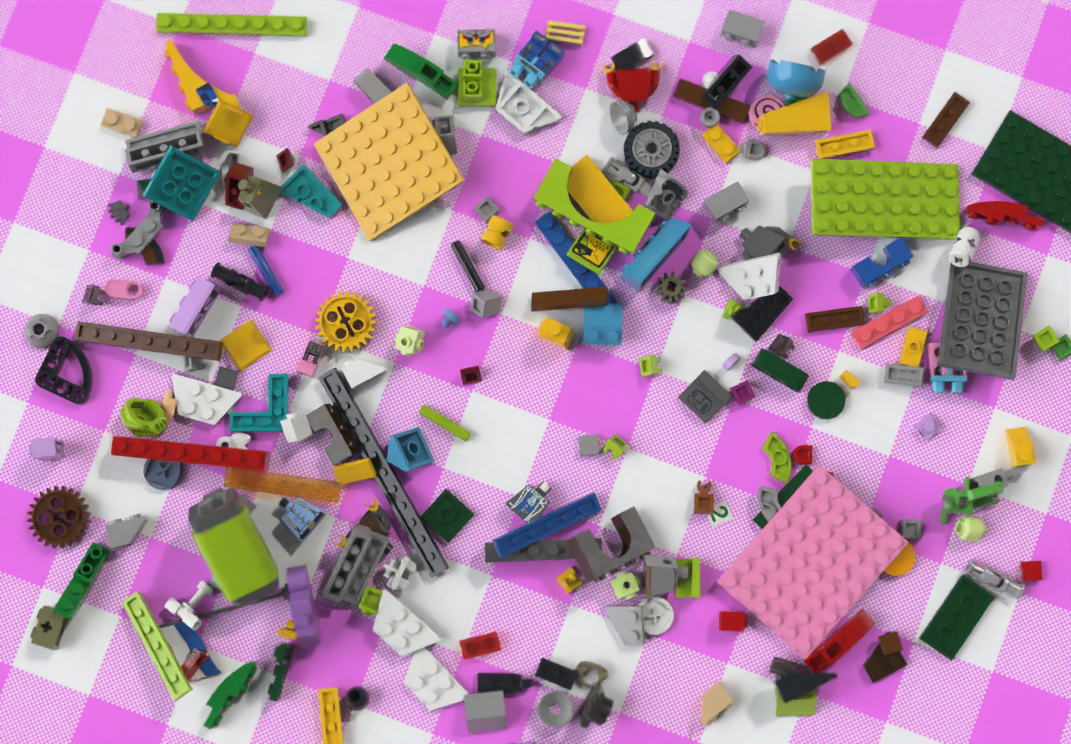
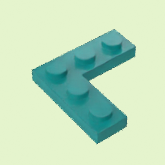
M269 374L268 412H230V432H284L280 421L287 418L286 415L288 414L289 374Z

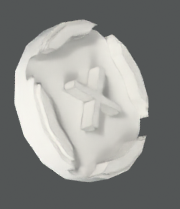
M651 596L639 603V605H643L645 633L659 635L665 633L671 627L674 621V612L667 600Z

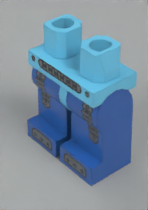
M536 30L532 34L531 39L514 58L510 74L515 78H518L522 73L526 75L527 78L524 80V84L530 89L537 84L540 86L543 80L561 62L565 51L552 41L549 44V39Z

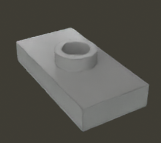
M886 363L884 383L923 387L925 368Z

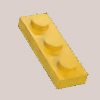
M871 129L815 140L818 159H827L875 148Z
M338 687L318 689L323 744H344Z

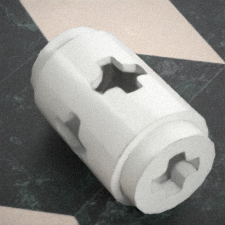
M964 227L958 232L949 253L950 262L953 265L966 267L972 261L980 242V235L976 229Z

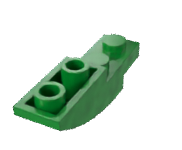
M393 43L383 58L413 80L417 79L446 100L458 85L456 81L443 73L444 70L398 44Z
M94 542L91 544L74 571L73 578L53 608L54 613L71 621L96 582L110 550Z
M250 661L241 666L217 687L206 705L213 709L203 726L208 729L219 726L223 718L220 716L223 709L227 710L232 702L230 696L238 698L240 695L243 696L248 688L246 683L249 677L253 678L258 669L255 667L256 661Z

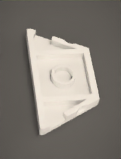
M505 71L495 108L500 115L523 134L561 120L562 116L518 78L513 77L510 71Z
M780 253L725 264L716 268L743 300L772 295L779 291L778 277L780 276V269H778V260L781 259Z
M172 374L178 415L216 426L222 420V417L244 395L243 393Z
M386 588L383 590L372 630L398 654L403 656L440 641L441 638Z
M423 647L415 650L404 683L431 711L465 700L464 695L469 693L428 649Z

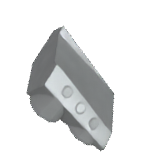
M660 169L645 205L668 221L676 212L677 203L683 202L688 194L686 187Z

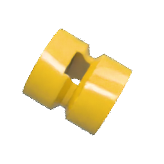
M492 215L487 224L489 229L484 231L480 240L495 249L503 250L507 242L505 237L510 236L514 225Z

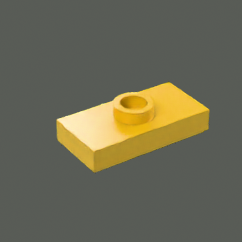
M908 327L899 360L900 365L919 367L927 331Z

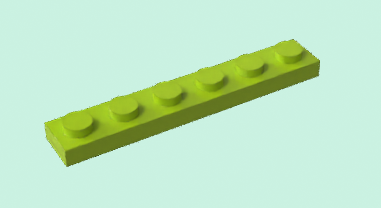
M137 591L125 599L122 604L173 700L178 701L193 689L141 592Z

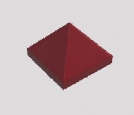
M288 148L276 155L282 173H285L294 166L295 158Z
M479 366L460 369L463 385L482 381Z

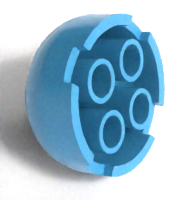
M770 59L767 70L768 83L776 92L785 94L786 99L796 100L797 97H811L821 89L825 78V70L818 68L816 72L813 67L782 60L778 64V62H775L776 60Z

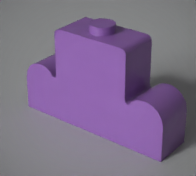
M307 564L287 568L286 576L290 592L289 605L296 638L300 640L301 647L321 643L322 635Z

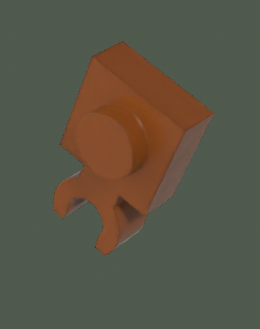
M698 480L697 490L700 493L694 494V514L713 515L714 494H708L712 487L711 481H708L707 488H702L701 481Z

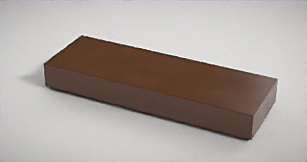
M954 92L922 139L938 148L970 102Z
M862 306L805 313L807 333L865 325Z

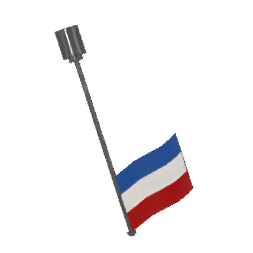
M285 583L282 593L260 598L248 605L282 596L285 600L288 599L289 601L290 592L288 584ZM233 605L195 616L203 618L240 607ZM183 619L158 625L188 681L222 673L212 661L200 635L182 621Z

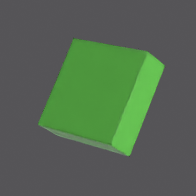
M1066 334L1059 338L1060 342L1050 347L1059 361L1071 354V341Z

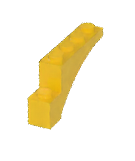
M172 39L166 41L167 48L164 51L168 60L172 59L174 65L171 66L174 76H178L180 79L178 86L181 93L186 94L187 99L184 101L188 110H192L195 115L211 108L214 110V107L204 105L196 91L197 88L207 82L195 74L184 62ZM211 86L218 99L241 109L235 94L230 95Z

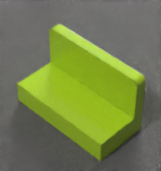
M700 558L676 559L678 567L688 568V578L677 579L675 596L677 598H699Z
M775 688L776 716L815 715L817 700L815 689L787 703H783Z

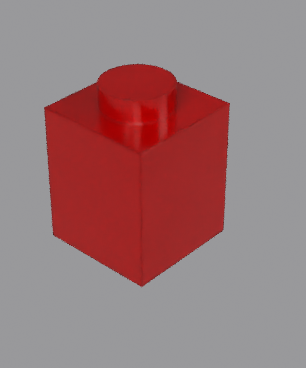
M719 611V631L744 632V628H747L748 617L744 616V612Z

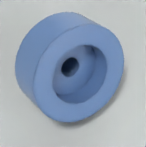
M448 308L442 313L445 320L441 324L446 328L451 323L457 326L461 321Z

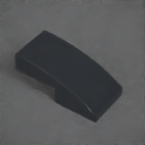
M643 38L612 56L611 60L617 69H632L638 63L652 57L655 52L646 38Z

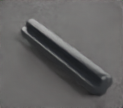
M459 240L453 242L451 247L476 292L483 291L485 286Z

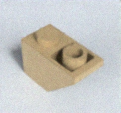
M716 682L702 693L699 722L703 726L705 724L709 726L717 719L716 715L719 712L725 713L732 707L731 702L734 700L719 682Z

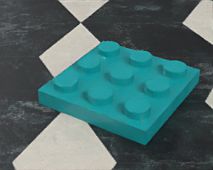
M170 145L145 189L143 196L193 221L221 172Z

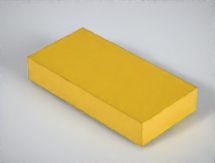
M370 458L336 465L333 468L340 485L376 476V471Z

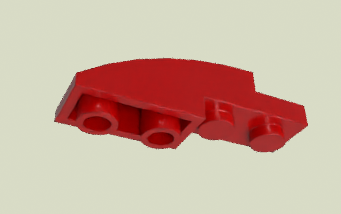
M978 202L968 205L963 210V213H966L969 218L986 220L985 223L992 226L1001 224L1005 219L1008 224H1019L1028 231H1037L1044 222L1043 219L1026 214L1028 206L1012 202Z
M862 608L835 630L831 637L812 651L803 661L814 673H820L848 652L876 623Z

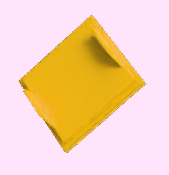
M219 99L203 133L237 148L254 115Z
M252 319L220 340L224 342L223 346L240 371H243L272 351Z

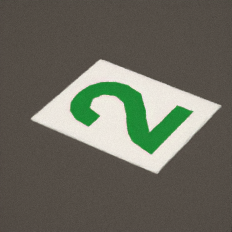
M726 500L714 505L713 515H707L712 527L733 518Z

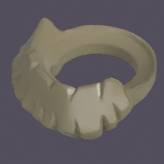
M583 661L577 664L576 670L578 671L579 682L586 688L598 687L608 676V671L597 663ZM588 668L597 670L598 681L595 684H587L583 680V673Z

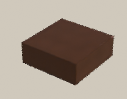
M897 631L878 636L884 656L903 650Z

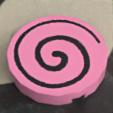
M761 96L754 100L750 106L749 121L757 130V120L761 115L785 106L781 100L774 96Z

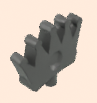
M121 200L108 204L109 207L113 206L108 212H114L110 217L114 218L117 216L115 222L122 220L120 224L123 225L131 215L126 211L130 206L128 204L123 206Z

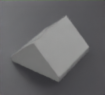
M503 690L464 695L469 733L508 729Z

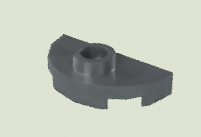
M229 153L224 163L220 166L221 181L224 189H226V173L238 163L239 154Z

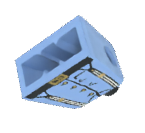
M285 496L278 504L286 511L281 519L302 542L307 539L327 514L300 497L292 502Z

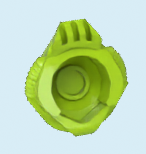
M130 398L125 401L121 408V421L124 427L128 428L137 437L160 435L164 432L163 430L167 429L165 412L159 403L152 399Z

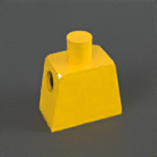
M545 317L541 320L534 337L568 351L575 332L571 327Z

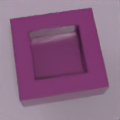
M748 380L730 388L738 406L756 397Z

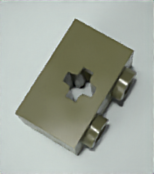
M43 605V608H40L37 614V626L31 632V643L52 650H58L68 619L54 613V607ZM46 624H50V626H52V630H48V628L45 627Z

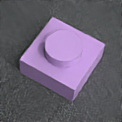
M930 413L914 426L926 441L942 428Z

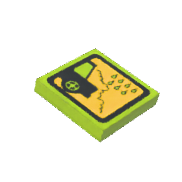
M584 228L566 255L599 275L617 246L614 244L609 246L603 243V238L598 235L595 237L590 236L585 232L586 229Z

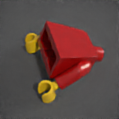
M651 61L649 68L616 70L613 62H611V69H606L604 64L603 69L606 74L608 87L614 96L632 105L635 112H640V101H648V97L653 96L659 86V71L662 63L659 62L658 67H654L653 61Z

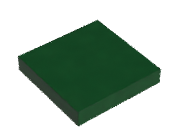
M445 489L421 515V518L449 543L475 514L450 491Z

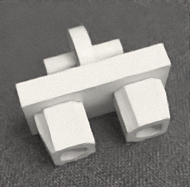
M402 554L399 555L397 561L391 558L389 565L383 563L382 567L386 569L384 577L389 578L386 586L394 590L396 588L406 590L409 581L401 578L405 570L413 573L417 564Z

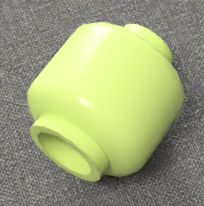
M708 249L699 250L690 262V265L694 268L692 272L700 278L702 276L710 277L719 265L718 257Z
M966 515L957 521L955 531L961 540L978 542L985 535L986 526L981 518Z

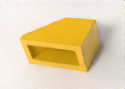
M1026 428L1006 429L1012 468L1035 464L1034 447Z

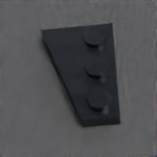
M779 286L777 293L759 297L729 315V317L753 341L757 342L791 303L793 298Z

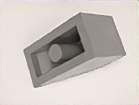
M453 115L434 117L435 130L450 156L457 154Z

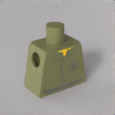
M250 175L247 180L243 179L238 184V188L241 190L238 200L253 215L267 219L282 187Z

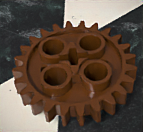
M54 486V491L46 488L47 494L40 491L41 498L34 497V500L37 502L36 505H29L33 508V511L27 512V514L32 515V518L28 519L27 522L33 523L29 530H35L32 535L33 537L40 536L38 542L45 540L44 546H49L52 542V548H56L58 543L62 549L65 547V543L71 547L72 540L76 543L79 542L77 536H85L82 530H89L85 523L91 522V520L86 519V516L91 515V513L86 512L85 509L90 506L88 504L83 505L86 498L79 499L80 492H76L73 495V488H70L68 491L66 486H62L61 490H59L58 486ZM60 498L62 501V505L60 508L56 509L54 507V502L56 499ZM46 506H49L55 513L61 514V518L69 522L73 527L69 528L66 523L57 520L58 517L49 512ZM75 510L77 513V517L75 520L71 521L69 519V513ZM44 514H48L50 518L47 524L42 522ZM62 525L64 527V534L59 536L57 528Z

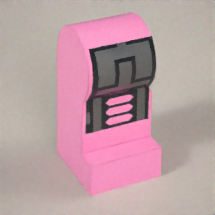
M310 339L296 371L314 378L322 359L325 344Z

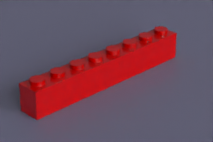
M113 436L111 455L260 471H268L270 452L121 436Z

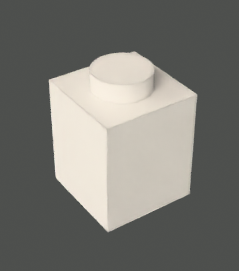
M297 411L291 412L286 415L287 418L280 421L287 442L300 441L313 435L306 413L298 414Z

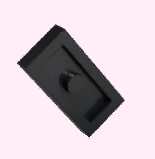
M542 657L535 676L571 690L578 672Z

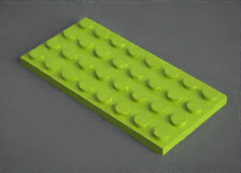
M838 159L810 160L812 236L956 239L960 231L958 164Z

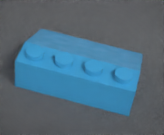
M670 218L668 222L664 220L658 227L660 231L656 236L652 234L645 242L648 245L643 250L640 248L634 254V261L631 264L626 263L621 269V279L639 292L687 237L691 224L674 218Z

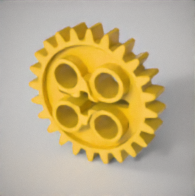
M346 290L345 296L340 291H338V297L331 294L332 300L325 298L327 304L319 305L323 310L316 311L320 318H316L315 322L320 323V325L315 326V329L321 330L317 335L319 337L325 336L322 342L326 343L329 341L328 347L331 348L335 345V351L337 352L340 347H342L343 353H346L347 348L353 352L354 346L360 350L361 343L367 345L366 338L372 339L369 333L376 332L372 326L377 325V322L372 319L377 317V315L370 313L374 310V307H367L370 303L369 300L363 302L364 296L361 295L357 298L356 292L352 296H350L348 290ZM350 304L355 306L353 313L345 312L346 306ZM338 307H341L345 317L349 320L348 323L354 332V337L350 335L346 325L342 324L344 321L337 309ZM332 313L338 314V319L335 322L328 320L329 315ZM358 321L364 323L361 330L354 329V324ZM340 330L347 332L346 337L343 339L337 338V333Z

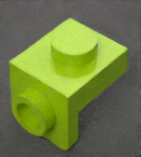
M367 585L358 604V608L361 609L360 612L368 616L376 615L383 591Z

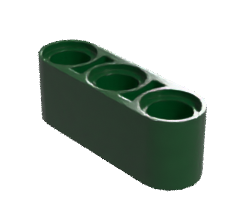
M763 348L760 349L751 364L757 370L800 393L809 378V375Z

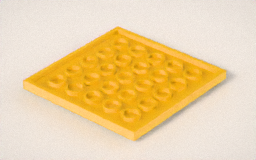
M408 83L314 143L369 241L374 240L465 182Z

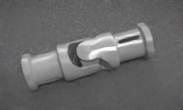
M613 157L608 160L603 168V172L610 173L616 177L617 181L623 182L625 186L634 192H639L648 198L653 185L648 183L644 177L634 171H630L627 166L620 165L614 161ZM638 177L639 182L635 186H632L635 183L636 178Z
M971 559L965 568V575L976 577L979 579V582L987 583L990 587L1002 593L1007 592L1013 595L1016 600L1021 597L1024 591L1025 584L1016 583L1009 576L1001 572H992L990 567H984L976 563L974 559Z

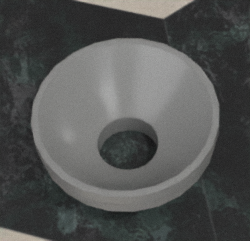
M616 100L611 103L610 117L615 129L620 134L632 131L637 120L634 107L623 100Z
M47 314L32 316L24 326L26 340L36 348H48L52 345L54 339L59 337L60 329L57 321ZM38 324L44 326V332L41 335L34 333V328Z
M552 691L540 699L538 715L546 725L561 727L571 719L573 704L566 694ZM552 703L560 704L561 712L554 715L550 712L549 707Z

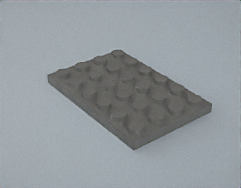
M950 262L937 366L1009 380L1016 378L1027 272L970 262L966 267H957Z

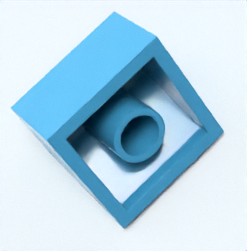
M608 303L607 306L584 308L583 344L621 345L623 304Z

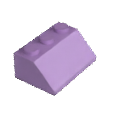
M200 277L192 281L189 287L190 292L187 297L184 296L179 303L180 308L178 312L173 313L169 320V327L186 337L195 336L221 292L216 285Z

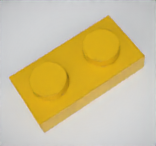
M718 124L707 129L701 135L725 164L741 151Z

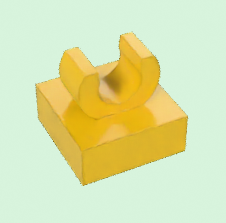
M572 567L556 578L567 594L583 583Z
M293 620L287 621L286 629L279 628L277 636L299 640L296 638Z

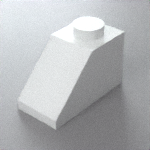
M354 359L348 360L343 364L344 367L341 368L352 390L387 373L384 367L359 359L355 361Z

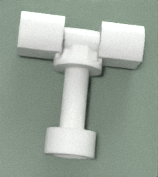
M203 581L198 584V592L187 604L183 602L181 605L174 598H171L164 606L175 616H180L183 619L182 621L194 631L201 626L202 621L194 615L196 611L193 608L205 594L209 596L214 591Z

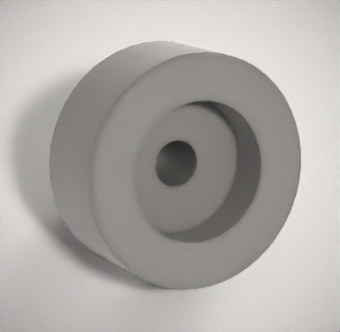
M709 107L702 111L701 122L705 127L712 128L719 123L720 115L717 110Z

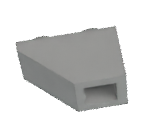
M141 514L129 516L130 520L122 521V519H115L110 521L111 524L105 526L110 548L116 549L134 544L148 521L147 517H141Z

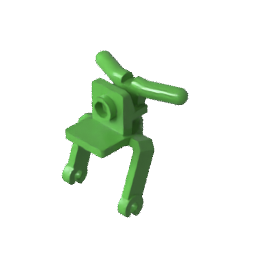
M965 476L963 491H959L956 488H949L943 491L942 500L947 502L943 504L940 523L946 524L951 513L972 515L973 509L997 505L1000 501L997 496L1004 491V487L997 489V486L1001 487L1003 483L997 481L994 484L969 490V477Z

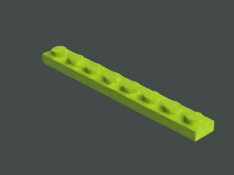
M157 13L156 32L307 37L308 18L307 16Z

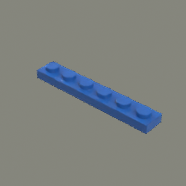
M550 211L534 222L582 288L606 287L595 272L566 255L573 242ZM608 290V303H617Z
M592 492L492 539L499 558H503L602 510L596 494Z

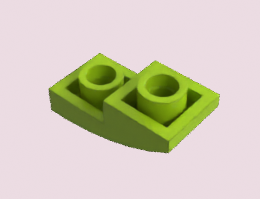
M463 60V100L482 101V60Z

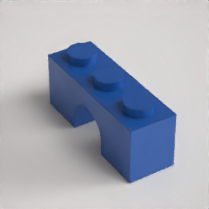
M902 237L883 248L887 258L885 265H876L868 256L850 268L862 288L874 286L878 283L877 279L884 276V278H887L895 273V268L900 266L902 269L911 263L910 259L914 256Z

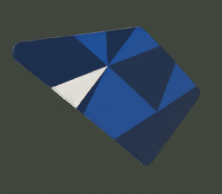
M209 82L196 89L204 105L216 106L219 99Z

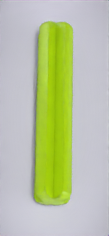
M423 405L419 410L421 415L463 441H467L470 438L471 433L430 407Z

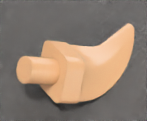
M165 390V398L160 400V406L167 418V427L174 416L177 399H172L173 390Z

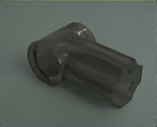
M776 656L773 657L769 670L770 673L778 675L784 671L787 674L795 672L797 668L802 667L806 673H810L806 665Z

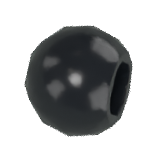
M354 686L347 691L345 701L348 708L354 711H361L369 704L370 697L365 688Z

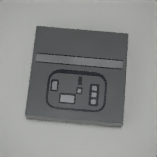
M705 370L678 396L705 424L732 397Z

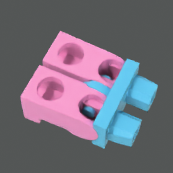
M940 343L927 344V352H929V383H932L933 393H944L945 383H951V393H962L964 382H967V371L937 366Z

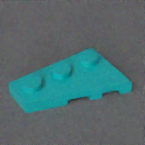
M305 164L281 186L280 193L328 218H331L343 206Z

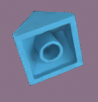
M419 427L390 436L387 462L406 472L434 462Z

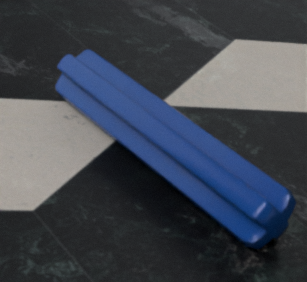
M258 246L250 247L248 251L274 295L279 296L284 293L282 286Z

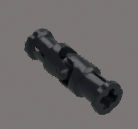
M220 262L215 264L210 277H216L224 281L226 285L233 286L246 295L251 294L259 298L261 302L269 291V286L260 285L255 282V279L244 274H238L236 270H230L222 266Z

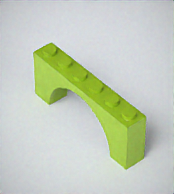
M555 158L533 197L534 201H536L535 205L543 210L546 207L553 211L552 214L560 219L562 217L569 219V224L576 228H579V226L585 228V232L592 237L598 235L603 238L602 242L609 246L613 244L618 246V251L627 256L629 253L634 255L653 222L656 213L638 204L629 216L617 222L597 223L586 219L576 211L569 198L568 184L573 171L572 167Z

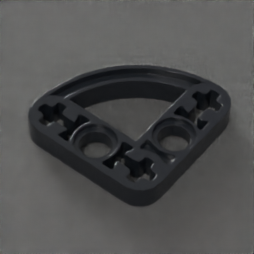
M60 336L52 342L36 375L35 382L39 387L75 404L82 405L88 401L91 394L93 374L90 362L83 350L71 340ZM63 341H65L64 344L66 345V348H61L59 352L60 354H62V357L58 356L57 354H53L54 351L58 353L60 349L58 343H62ZM70 350L75 354L82 368V387L58 377ZM53 357L58 359V365L55 368H51L48 364L49 360ZM48 375L47 379L54 382L53 386L48 383L42 385L41 377ZM60 383L67 385V390L64 393L57 391V386ZM71 389L76 393L82 391L83 399L76 401L77 397L70 394Z

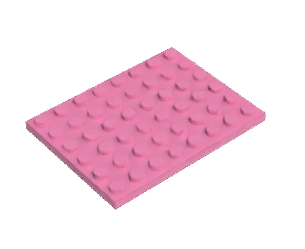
M818 465L717 580V583L805 659L907 545L908 541L822 466Z

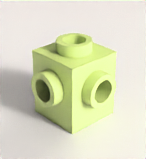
M401 326L400 332L397 333L395 338V348L401 350V354L407 356L420 353L424 346L425 331L412 326Z
M627 570L616 574L617 579L610 581L617 599L625 597L628 600L637 596L636 592L639 591L638 587L641 586L638 576H633L632 572L628 574ZM625 581L630 584L628 589L623 587Z

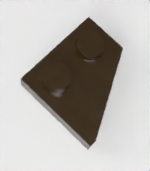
M879 643L872 651L871 656L863 664V667L871 682L875 683L905 667L907 663L900 651L884 656Z

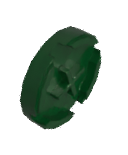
M823 381L817 383L810 389L807 395L809 411L819 419L835 418L845 407L846 398L844 392L839 385L833 382Z

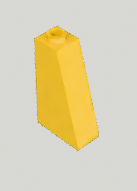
M824 92L761 115L757 120V130L760 131V136L827 133L831 130L829 93Z

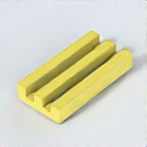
M548 20L546 38L549 41L582 46L585 26ZM551 27L571 29V30H577V31H581V32H574V31H567V30H561V29H554V28H551ZM550 33L580 37V39L551 36Z

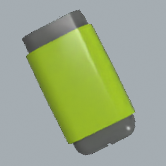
M220 487L203 495L202 501L189 508L188 522L192 527L191 535L226 599L232 601L238 607H243L275 592L279 587V568L235 487H230L226 490Z

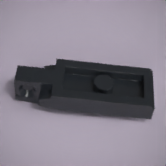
M478 673L477 693L503 690V693L521 692V687L532 686L531 679H521V674Z

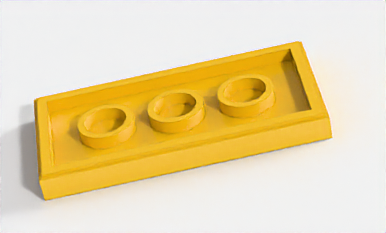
M585 155L572 166L573 171L569 179L568 192L591 221L613 223L626 218L633 212L588 155Z

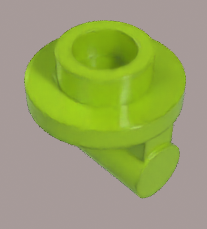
M729 299L722 317L731 319L729 315L743 307L742 304Z

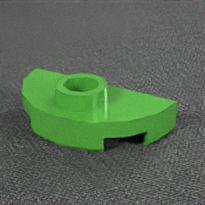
M849 82L843 88L840 95V103L843 110L853 117L862 118L870 114Z

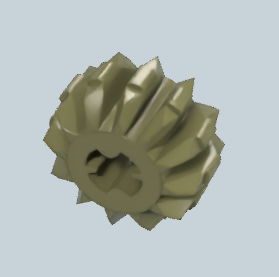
M674 271L671 272V277L665 272L663 274L664 279L662 277L658 278V282L661 284L655 285L656 289H661L656 292V295L660 296L663 294L662 302L668 298V304L672 303V299L679 303L678 296L684 299L685 295L682 292H687L688 290L687 287L683 286L687 281H679L682 277L681 274L675 278ZM669 284L676 286L674 292H671V289L670 291L667 290Z

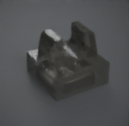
M87 285L82 303L87 305H103V302L98 301L97 296L99 294L106 295V292L100 289L99 286Z
M778 334L768 349L772 353L787 359L789 356L786 355V351L788 349H795L792 344L794 341L787 336Z

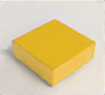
M847 370L839 376L850 389H855L860 384Z

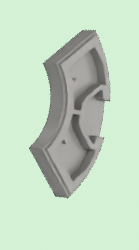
M759 485V506L764 517L769 522L781 509L778 501V490Z

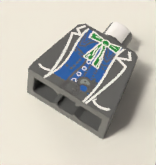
M544 481L536 489L529 484L507 501L506 506L524 522L528 523L543 515L550 503L545 496L552 488Z

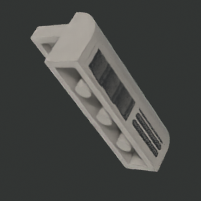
M199 121L125 140L127 146L125 153L132 173L159 166L170 145L193 157L207 153Z

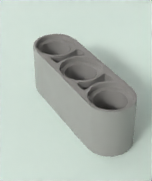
M369 68L363 70L353 79L354 83L373 104L391 93Z

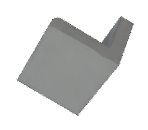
M491 289L472 293L470 310L481 318L499 314L502 296Z

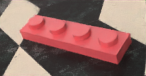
M916 296L856 329L851 334L859 348L862 349L928 311L920 297Z

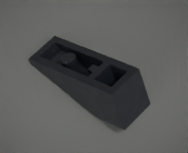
M733 55L721 68L701 98L716 110L752 69V66L741 55Z
M784 671L776 675V680L772 682L782 702L787 703L837 678L838 675L836 673L790 672L787 674Z

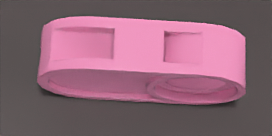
M111 279L105 285L106 293L116 299L138 300L144 294L143 286L136 281ZM136 285L139 287V293L132 296L129 293V289Z

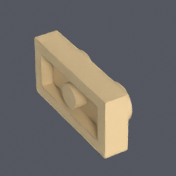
M107 108L100 126L135 138L140 133L143 120Z
M232 223L229 242L267 247L270 228Z

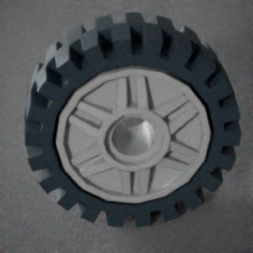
M659 121L642 122L638 126L633 127L624 143V157L628 167L642 177H648V179L656 178L660 169L666 173L670 172L676 165L680 154V143L676 133L670 127L668 128L666 124L659 123ZM654 146L657 151L653 154L649 153L647 147Z

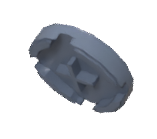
M147 459L144 464L143 474L150 486L155 489L166 490L178 484L182 477L183 469L181 462Z

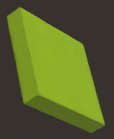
M458 68L459 107L496 106V68H482V101L463 100V68Z

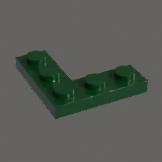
M283 642L275 647L273 657L276 658L275 662L279 663V665L276 664L273 675L276 677L274 684L270 683L268 689L269 700L277 702L280 699L295 646L293 643Z

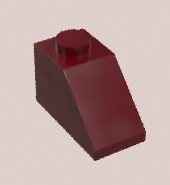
M236 163L226 173L225 205L239 210L244 209L245 206L238 200L241 192L238 184L243 179L247 180L248 176H253V167Z

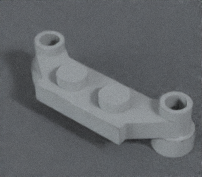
M150 201L148 205L149 214L123 243H115L111 246L112 255L119 260L135 253L140 256L164 228L162 225V215L165 213V207Z

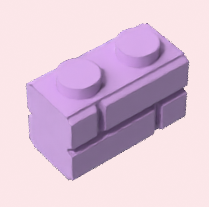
M55 437L32 439L31 444H29L30 456L41 461L64 459V442Z

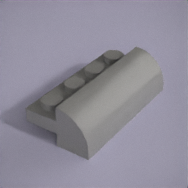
M363 525L355 526L322 592V597L338 603L342 600L358 605L389 542V538L370 531V527Z

